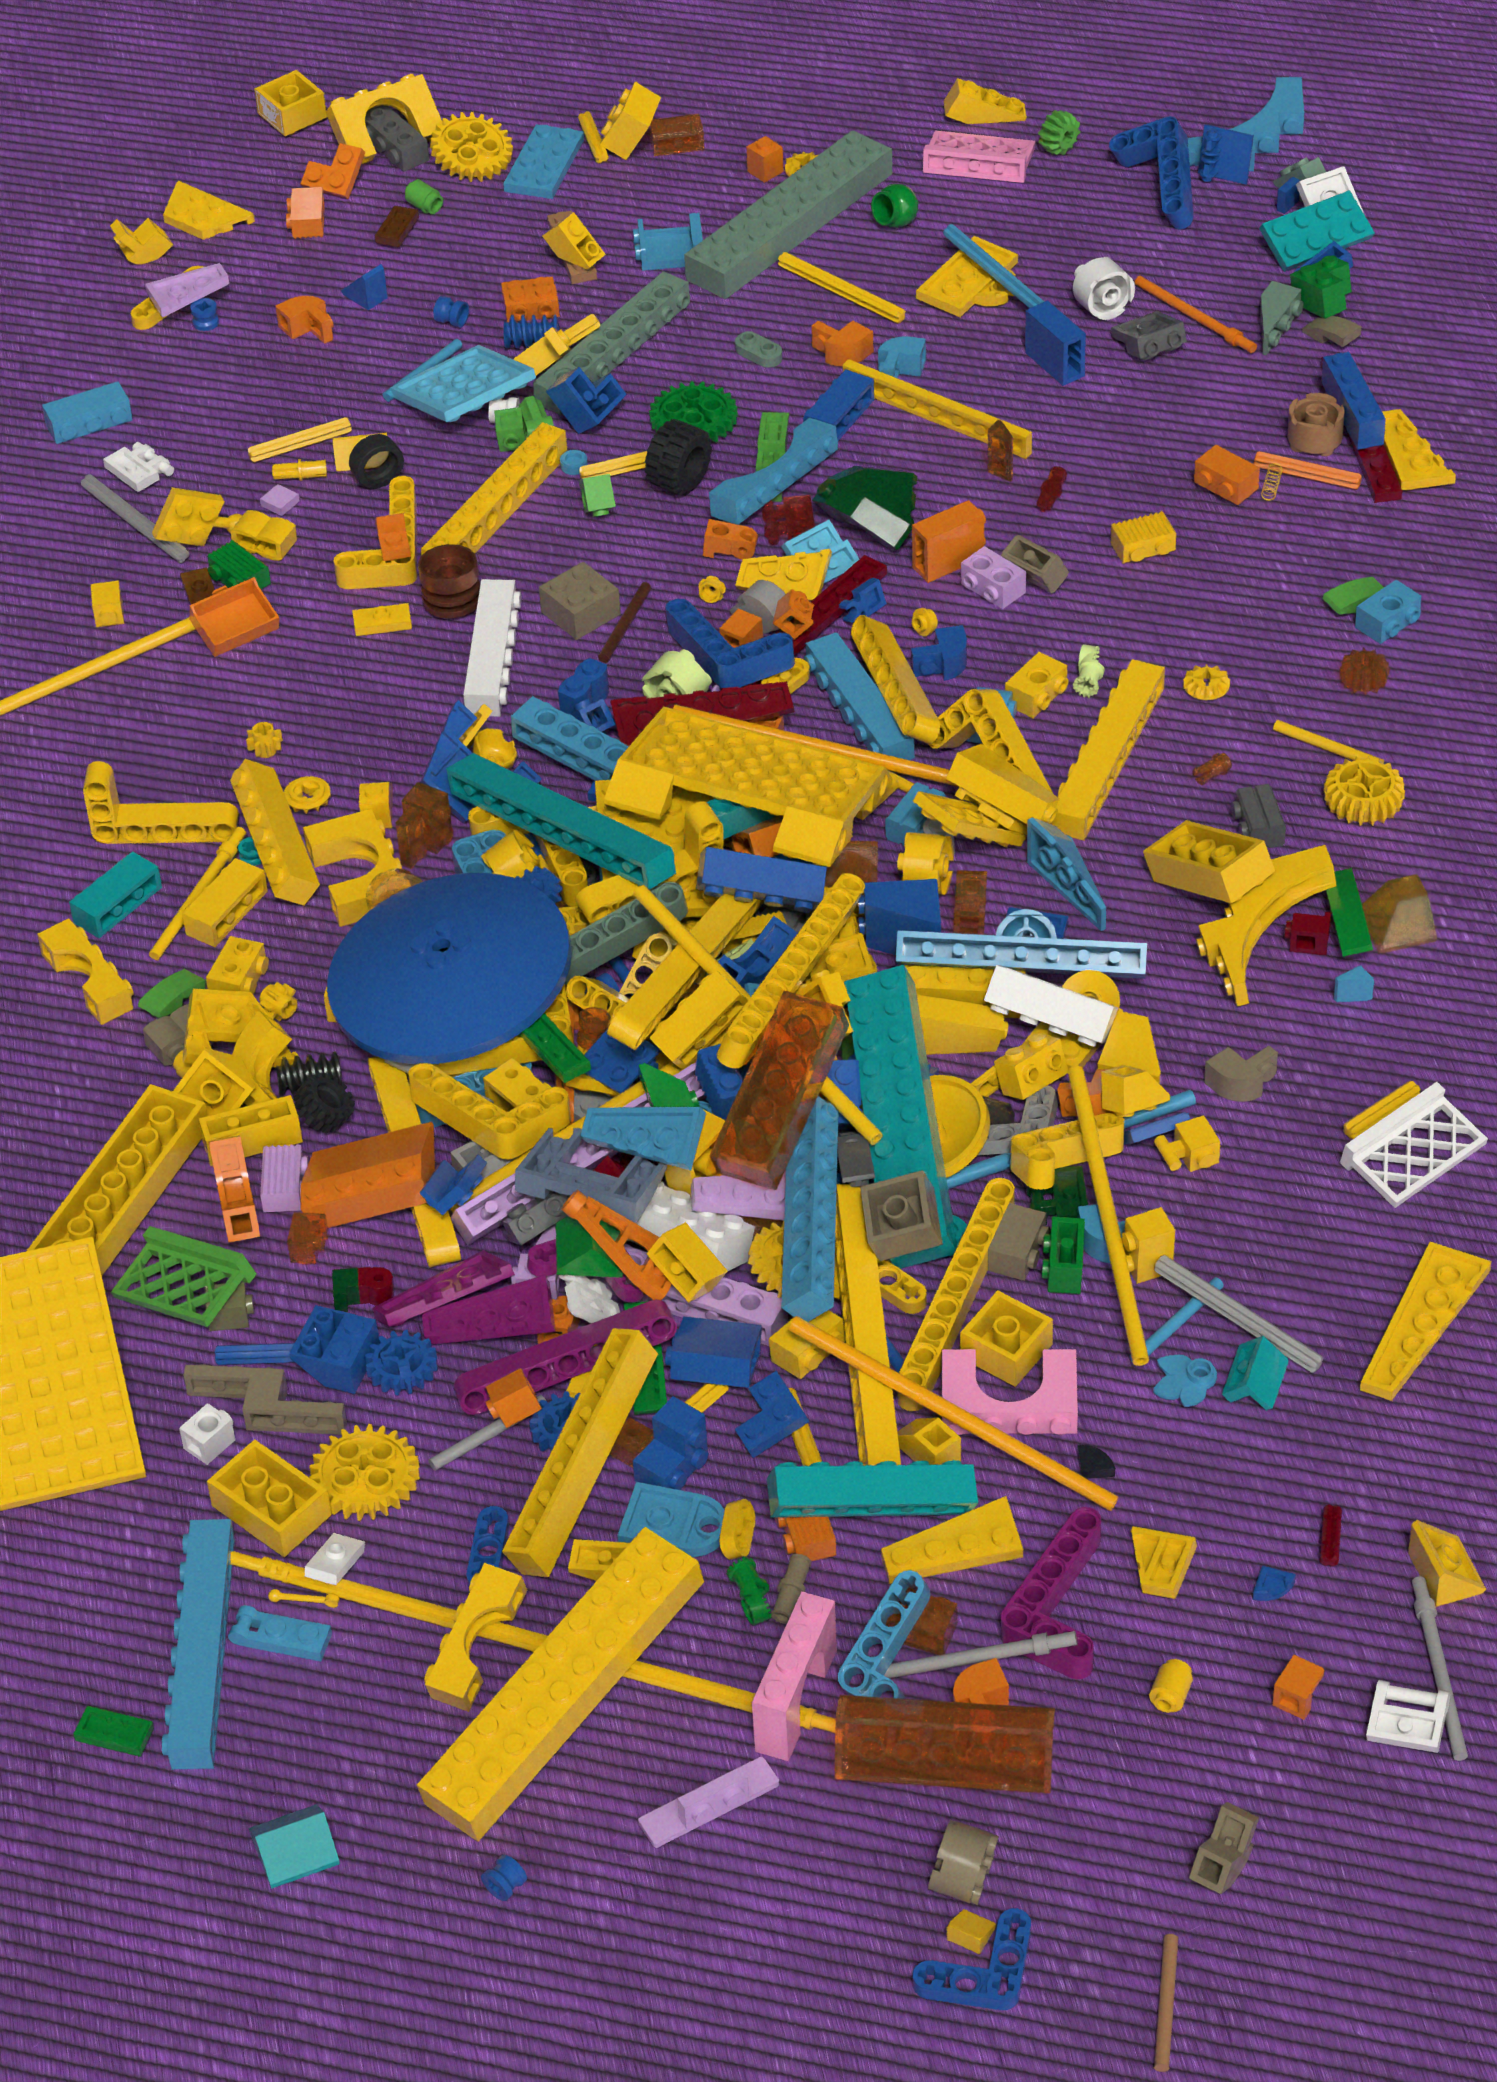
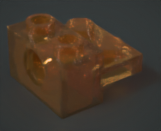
M417 782L402 799L403 814L395 822L401 865L412 869L419 860L423 859L427 851L438 854L445 845L451 842L454 834L451 824V808L449 807L448 793Z

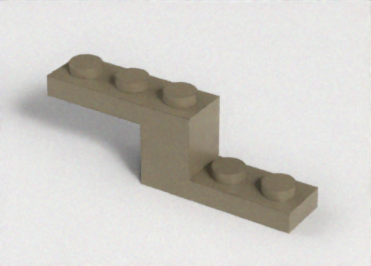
M206 1364L185 1365L183 1376L188 1396L245 1398L242 1410L246 1430L341 1435V1429H347L344 1403L286 1401L288 1388L284 1369L209 1366Z

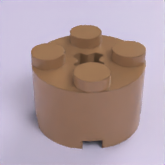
M1323 393L1306 394L1305 399L1299 401L1298 398L1294 399L1289 406L1287 437L1290 442V448L1295 452H1306L1321 456L1332 455L1334 449L1341 444L1343 439L1345 411L1343 405L1340 407L1337 404L1336 398Z

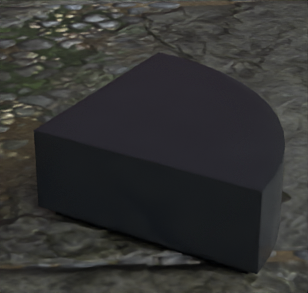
M1078 1445L1077 1452L1081 1476L1087 1479L1115 1477L1114 1463L1105 1452L1093 1446Z

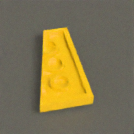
M1004 1496L881 1548V1558L888 1582L892 1584L899 1573L907 1570L915 1571L923 1578L1023 1558V1546L1007 1496Z

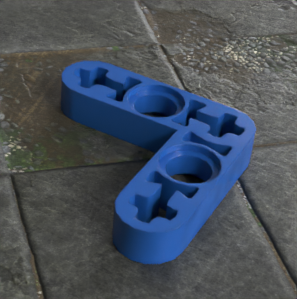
M1018 1908L1005 1910L1000 1915L989 1969L933 1960L920 1962L913 1970V1989L915 1993L929 2000L995 2010H1009L1013 2008L1020 1998L1031 1938V1919L1024 1910ZM1012 1923L1019 1924L1016 1941L1010 1940ZM1011 1952L1018 1956L1019 1961L1014 1965L1007 1966L999 1961V1957L1004 1953ZM927 1975L934 1976L931 1984L924 1983ZM946 1977H950V1988H945ZM1002 1977L1008 1978V1991H1006L1005 1996L998 1995V1991L1001 1989ZM962 1979H970L977 1986L970 1992H963L956 1987V1983Z

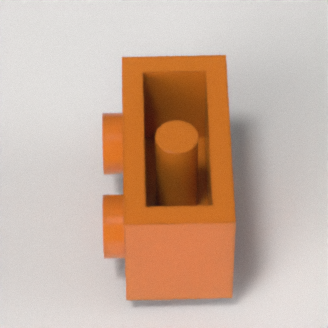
M1214 445L1195 460L1194 483L1239 505L1259 489L1260 467L1218 445Z

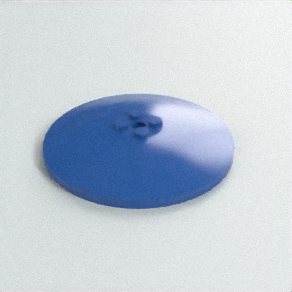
M490 873L453 874L427 880L408 887L382 901L366 913L346 934L337 948L329 968L327 978L329 1003L334 1017L344 1034L358 1047L372 1055L407 1064H439L473 1057L492 1050L519 1035L542 1016L554 1002L566 981L572 957L570 934L563 915L556 904L546 894L527 882L513 877ZM446 947L448 948V949H447L446 951H444V952L438 951V950H440V949H442V948H446Z

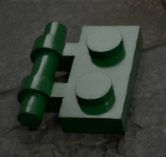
M1068 1166L1055 1169V1182L1051 1188L1040 1190L1026 1185L1027 1195L1031 1197L1029 1208L1045 1212L1046 1218L1048 1215L1077 1218L1078 1207L1088 1205L1082 1166ZM1047 1193H1052L1053 1199L1044 1200L1043 1196Z

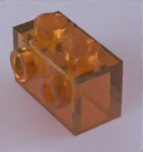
M907 1588L906 1593H916V1590ZM931 1596L903 1645L937 1655L945 1654L958 1624L957 1603L951 1602L944 1597ZM899 1601V1603H900L905 1609L908 1608V1605H907V1604H905V1606H904V1605ZM901 1614L891 1615L887 1619L886 1626L893 1627L900 1622Z

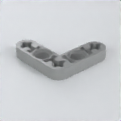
M1046 1086L1027 1097L1021 1123L990 1125L987 1140L978 1155L1011 1153V1138L1014 1135L1054 1126L1058 1108L1055 1089L1051 1086Z

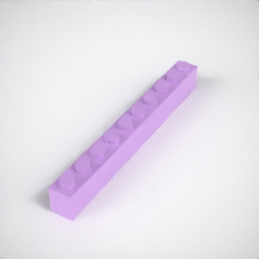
M695 1062L674 1075V1077L685 1081L688 1090H694L698 1101H703L707 1096L704 1095L705 1091H702L700 1081H697V1076H695ZM643 1094L623 1107H650L646 1094ZM582 1139L569 1164L591 1170L599 1165L606 1156L612 1157L620 1151L587 1143ZM514 1173L457 1208L451 1216V1221L466 1244L470 1245L502 1225L501 1221L508 1217L506 1212L520 1203H523L525 1206L535 1198L534 1196L515 1191Z

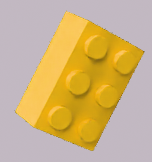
M255 1439L207 1480L212 1507L282 1557L287 1556L332 1515L327 1489Z

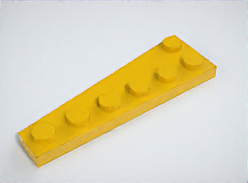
M1430 1241L1361 1380L1360 1391L1392 1401L1489 1274L1492 1261Z

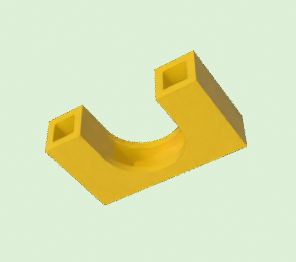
M414 74L406 75L400 79V82L391 84L390 81L377 86L376 90L370 92L368 89L358 91L354 94V97L349 99L339 97L331 101V105L326 111L338 144L343 143L359 147L365 151L361 165L372 161L377 154L365 125L366 112L371 108L381 105L396 108L406 117L409 125L427 139V142L431 141L432 131L436 129V124H442L441 117L423 74L414 76Z
M372 808L303 827L306 849L314 868L352 858L364 859L375 865L370 872L361 877L328 886L331 908L339 927L358 922L379 903L410 887L408 878H402L401 876L403 875V870L399 858H393L392 856L394 855V849L390 838H384L386 833L381 818L376 820Z

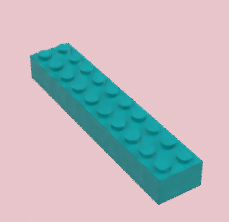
M903 964L844 981L851 1000L847 1005L850 1025L853 1029L852 1038L855 1058L859 1060L860 1088L864 1115L883 1134L881 1140L875 1145L869 1143L875 1173L874 1183L923 1170L935 1190L943 1245L890 1258L892 1264L900 1269L953 1255L957 1249L916 986Z

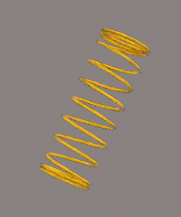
M1273 463V464H1270V465L1268 466V471H1267V475H1266V478H1265V482L1267 481V480H1266L1267 477H1270V478L1274 477V476H1269V475H1268L1269 473L1272 474V475H1277V476H1278L1277 478H1279V477L1281 478L1282 467H1281V469H1280L1281 472H1279V474H1276V473L1273 474V472H1270V470H1276V469H1269V467H1271V465H1272V466H1275V465L1280 466L1279 464ZM1277 485V487L1275 486V488L1270 487V488L1264 489L1265 491H1266V490H1271V491L1274 492L1273 495H1275V496H1274L1272 499H1266V498H1264L1263 495H1262V492H1261L1262 498L1265 499V500H1269V501H1270V500H1273V499L1276 497V492H1277V489H1278V485Z

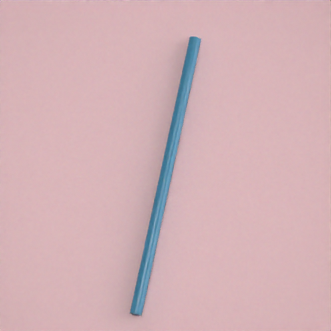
M1187 1090L1170 1096V1101L1158 1104L1156 1109L1139 1110L1134 1112L1133 1116L1123 1117L1125 1119L1124 1129L1195 1105L1196 1098L1193 1091ZM1004 1153L964 1167L959 1172L946 1178L948 1189L1009 1169L1011 1153Z

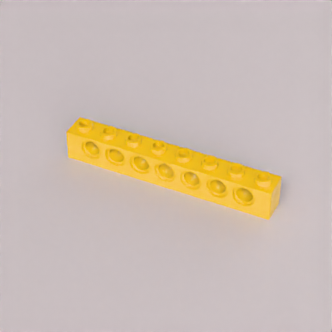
M542 422L421 548L422 555L427 550L446 544L462 545L476 553L560 465V457L567 451L566 430Z

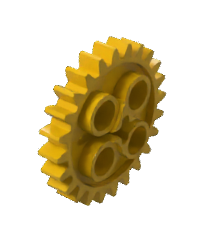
M461 112L460 118L451 114L450 121L443 118L442 124L437 123L436 129L432 131L430 142L431 156L435 157V164L442 163V171L450 169V176L457 173L459 174V180H462L464 176H468L470 182L473 181L474 177H477L482 182L483 176L491 180L493 173L501 175V169H507L508 163L511 162L513 145H511L512 138L507 137L508 130H501V123L493 125L492 117L486 121L484 120V114H481L478 118L475 117L473 112L470 113L469 117H466Z
M784 1221L781 1228L773 1222L770 1229L763 1227L760 1234L756 1233L748 1252L750 1255L748 1264L753 1265L751 1273L759 1274L758 1283H768L767 1291L778 1290V1298L782 1297ZM835 1251L834 1297L840 1299L841 1296Z
M368 1424L366 1431H361L358 1425H355L354 1433L349 1434L345 1429H341V1438L338 1439L330 1435V1446L326 1444L319 1445L321 1454H313L314 1464L309 1466L311 1474L309 1477L328 1490L331 1513L333 1515L343 1510L344 1519H348L352 1513H356L358 1521L362 1520L365 1513H369L372 1520H375L377 1511H381L385 1516H388L389 1506L399 1510L401 1508L399 1499L409 1501V1491H416L417 1489L416 1480L420 1479V1466L418 1456L415 1454V1447L408 1445L407 1437L399 1439L397 1430L387 1435L386 1428L383 1425L377 1432L373 1431L372 1424Z

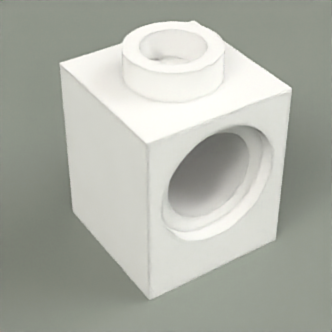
M208 1403L179 1428L183 1449L206 1465L235 1441L233 1420L230 1415L224 1410L218 1411Z

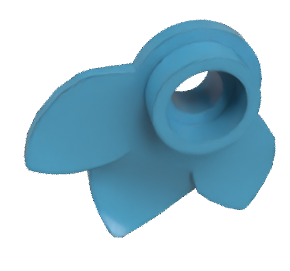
M1185 1355L1164 1356L1159 1358L1157 1363L1166 1376L1156 1384L1153 1392L1166 1400L1180 1398L1184 1407L1194 1406L1202 1402L1206 1397L1207 1389L1215 1385L1217 1371L1210 1361L1203 1358L1191 1360Z

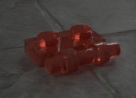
M810 495L783 497V504L775 505L770 500L764 505L762 510V518L766 522L764 526L765 537L771 545L778 544L781 535L787 534L789 541L815 527ZM781 518H785V521H777V520H778V519H781Z

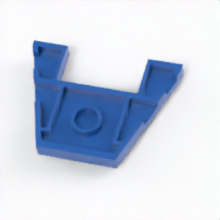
M458 700L450 710L420 783L462 823L469 821V811L477 806L451 794L446 768L472 754L459 738L476 721L477 717ZM524 761L512 771L535 783H539L542 780Z

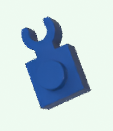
M870 578L852 590L854 598L852 600H843L839 604V608L850 609L848 615L843 617L844 621L853 623L860 615L870 616L887 603L880 580Z

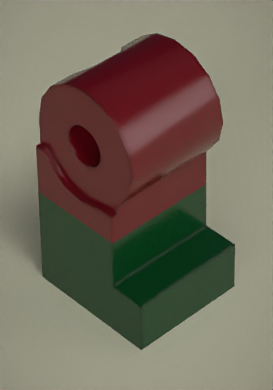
M384 1267L332 1270L335 1310L348 1312V1305L367 1303L377 1306L394 1297L393 1276Z

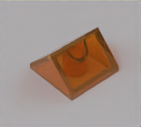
M849 841L831 867H827L825 886L832 887L839 876L844 873L854 874L860 877L864 883L879 882L878 841Z

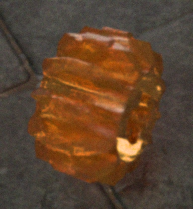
M1364 647L1362 651L1352 649L1350 655H1344L1339 675L1344 683V688H1352L1354 694L1359 691L1363 692L1365 696L1369 691L1377 693L1379 688H1385L1390 671L1389 662L1385 660L1384 654H1377L1376 649L1372 651H1366Z

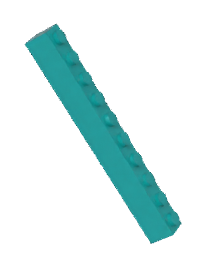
M475 753L446 768L451 794L640 886L645 885L650 890L676 874L675 856L672 847Z

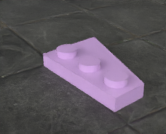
M217 263L145 284L148 296L163 318L228 285L229 279L222 265Z

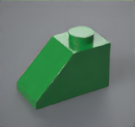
M646 1063L638 1065V1074L650 1107H700L695 1091H689L685 1081Z

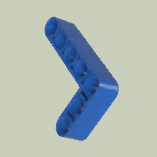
M1169 116L1115 135L1109 142V148L1122 167H1130L1158 157L1162 210L1175 229L1180 230L1188 227L1194 217L1188 137L1175 117Z
M674 599L665 606L669 634L683 649L693 654L695 661L720 688H740L787 671L795 665L793 639L787 633L772 634L733 648L688 600Z

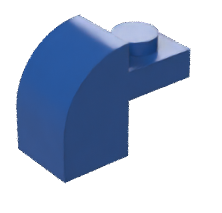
M963 625L935 629V645L911 648V669L915 677L942 673L943 679L946 681L957 677L966 668L967 637Z

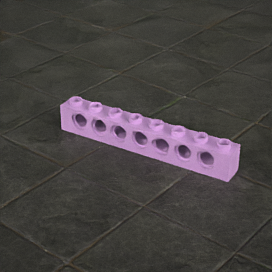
M556 1223L544 1230L536 1245L556 1239ZM624 1244V1248L637 1264L643 1265L648 1256L647 1252ZM586 1276L590 1280L597 1279L603 1282L606 1288L611 1290L613 1295H616L604 1277ZM724 1277L712 1291L689 1303L673 1284L662 1299L668 1305L673 1315L682 1318L686 1316L762 1325L761 1344L769 1346L768 1338L782 1328L788 1320V1312L781 1308L782 1297L778 1298L777 1293L767 1292L752 1287L747 1283L737 1282ZM644 1294L643 1298L637 1302L651 1301L652 1299Z

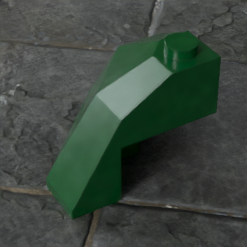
M853 466L827 478L826 481L821 483L812 501L834 520L860 526L883 547L898 550L912 531V524H914V520L911 518V511L915 509L916 494L912 492V489L917 484V476L914 473L902 470Z

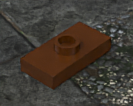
M394 206L375 234V243L400 247L419 218L418 210Z
M207 567L180 573L181 583L189 605L212 596L215 588Z

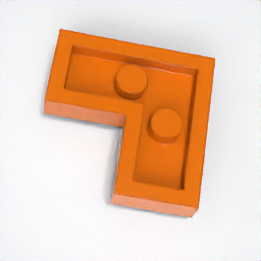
M339 143L331 166L308 161L300 185L304 188L323 187V193L349 199L365 151L359 147Z

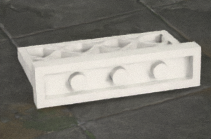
M1436 1082L1347 1143L1344 1147L1340 1164L1348 1171L1354 1168L1396 1208L1486 1145L1488 1138L1444 1097L1446 1090ZM1442 1109L1451 1118V1124L1434 1122V1114ZM1414 1128L1428 1129V1139L1411 1137V1130ZM1434 1130L1451 1132V1142L1433 1140ZM1456 1133L1468 1134L1474 1142L1471 1144L1456 1143ZM1392 1143L1406 1145V1154L1388 1153V1146ZM1411 1146L1428 1148V1158L1411 1156ZM1433 1148L1450 1150L1451 1158L1448 1160L1433 1159ZM1369 1159L1383 1161V1171L1370 1170L1364 1163ZM1388 1162L1404 1163L1405 1174L1388 1172ZM1410 1164L1428 1166V1174L1425 1176L1410 1175ZM1387 1181L1405 1182V1190L1396 1195L1387 1186Z

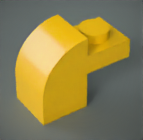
M149 218L134 232L118 219L110 225L115 233L114 240L120 245L119 247L127 260L134 264L142 265L155 261L173 246L165 231Z

